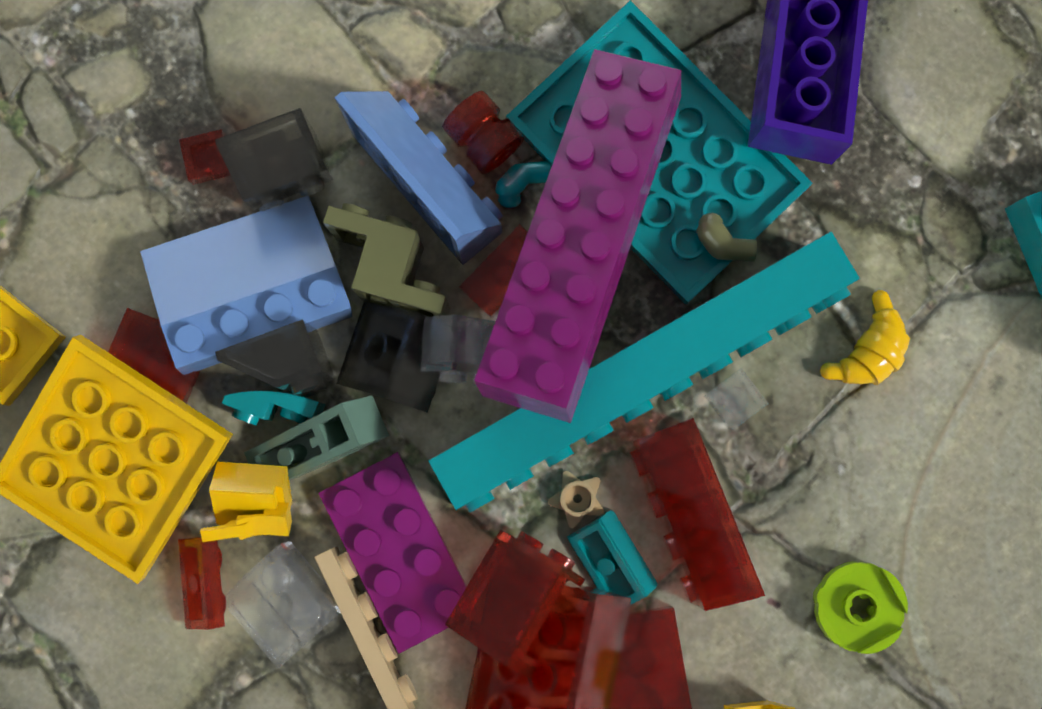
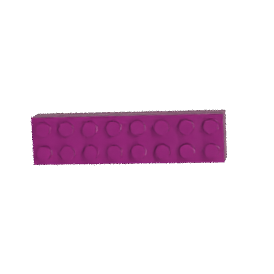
M594 49L474 379L483 397L571 423L681 99V70Z

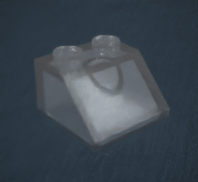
M291 541L281 543L251 568L221 600L223 605L277 669L284 665L341 614L326 582Z

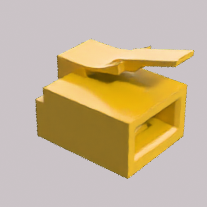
M217 461L209 493L216 525L220 526L201 528L202 542L235 537L243 540L258 535L289 536L292 524L290 512L292 496L287 466Z

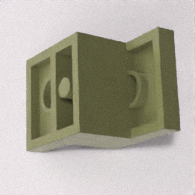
M343 203L342 209L328 205L323 224L337 241L363 248L351 287L363 302L446 325L451 308L446 296L440 293L441 288L428 282L415 280L424 246L417 230L411 229L413 224L395 216H386L385 221L368 217V210L353 204Z

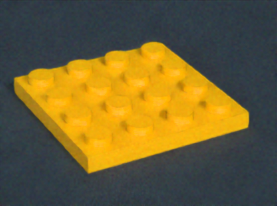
M74 336L0 462V495L133 582L139 584L147 576L233 434L84 336Z

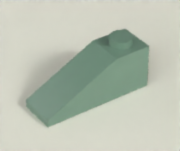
M371 395L342 402L244 452L249 464L287 466L289 481L366 448L388 437L389 434Z

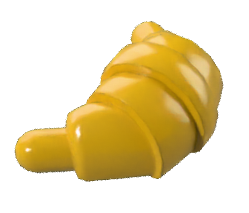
M877 290L873 293L872 303L876 313L872 315V324L858 339L854 350L847 358L841 359L839 363L828 362L821 366L820 374L824 379L842 380L843 383L847 384L873 383L874 385H879L892 372H897L902 367L910 337L906 334L904 322L898 311L893 308L887 292Z

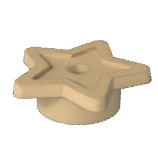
M565 471L562 478V490L549 498L548 504L565 511L568 525L573 529L585 515L601 516L604 514V509L596 498L601 480L598 477L580 481L569 471ZM577 494L582 497L579 503H575L573 497Z

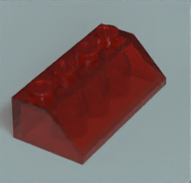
M694 418L634 440L633 443L636 450L630 452L633 465L639 477L646 475L652 492L647 493L646 496L655 518L663 517L669 534L664 535L663 539L673 561L680 559L686 576L681 577L680 582L689 603L697 601L701 609L708 611L765 596Z

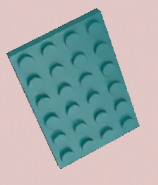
M630 0L506 115V122L552 167L594 49L681 70V99L630 249L687 305L733 261L713 258L698 239L697 228L699 220L704 214L716 213L720 215L724 226L733 238L756 239L813 183L786 155L748 147L751 120Z

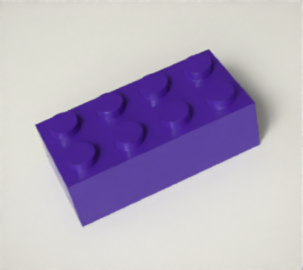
M767 0L748 147L832 165L852 145L868 0Z

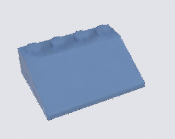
M388 91L340 92L334 97L353 137L462 265L502 234V224L499 220L503 215L487 196L481 200L471 189L475 182L460 164L453 168L443 155L447 152V149L432 131L426 135L416 124L419 120L417 113L405 99L397 102Z
M309 195L140 251L162 331L175 368L183 375L191 374L353 317L348 297Z

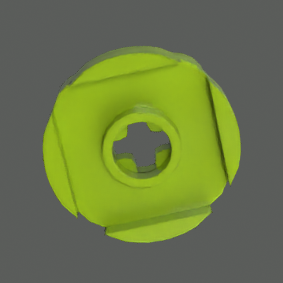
M846 562L831 569L813 592L814 614L817 624L823 634L840 647L848 651L872 654L888 648L900 637L903 630L901 626L904 622V615L908 613V601L901 583L889 571L868 562ZM856 596L860 599H870L871 605L866 608L868 616L864 619L858 614L851 615L850 608L853 605L852 599Z

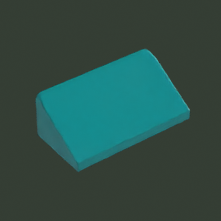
M609 510L566 537L612 614L647 597L657 587L656 579L613 510Z

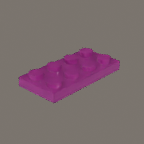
M399 452L318 493L398 654L479 612Z

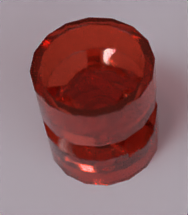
M482 90L462 101L445 119L442 128L458 147L467 146L466 157L481 174H487L499 167L520 147L524 136L509 118L500 120V108Z

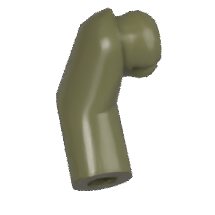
M707 213L700 218L697 228L698 239L713 258L718 260L755 261L757 253L756 239L733 238L724 226L721 216L716 213Z

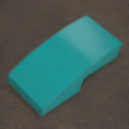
M273 391L238 392L225 395L222 404L234 408L232 417L253 425H257L259 418L273 421L278 406L282 407L280 416L301 424L307 420V417L313 418L322 413L326 405L309 398Z

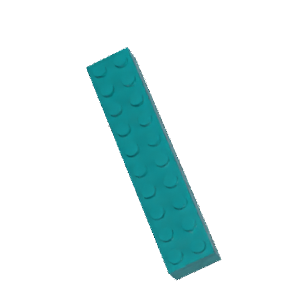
M831 231L590 368L571 423L520 408L428 460L455 510L466 506L469 513L495 499L491 493V490L506 482L509 489H513L534 477L530 468L545 460L549 467L574 454L570 447L571 444L584 438L587 445L614 431L610 422L620 416L628 423L654 408L650 401L653 397L660 394L664 401L672 398L694 385L690 376L699 372L701 378L704 379L733 363L729 355L730 353L737 351L741 358L773 340L769 334L770 330L775 329L779 336L811 318L812 316L808 311L809 308L812 307L814 312L818 314L850 296L851 293L847 286L860 278Z

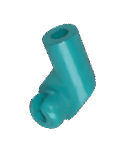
M537 161L512 165L496 183L495 193L499 195V204L505 208L518 206L521 202L520 192L528 184L546 183L551 170V164L548 161Z

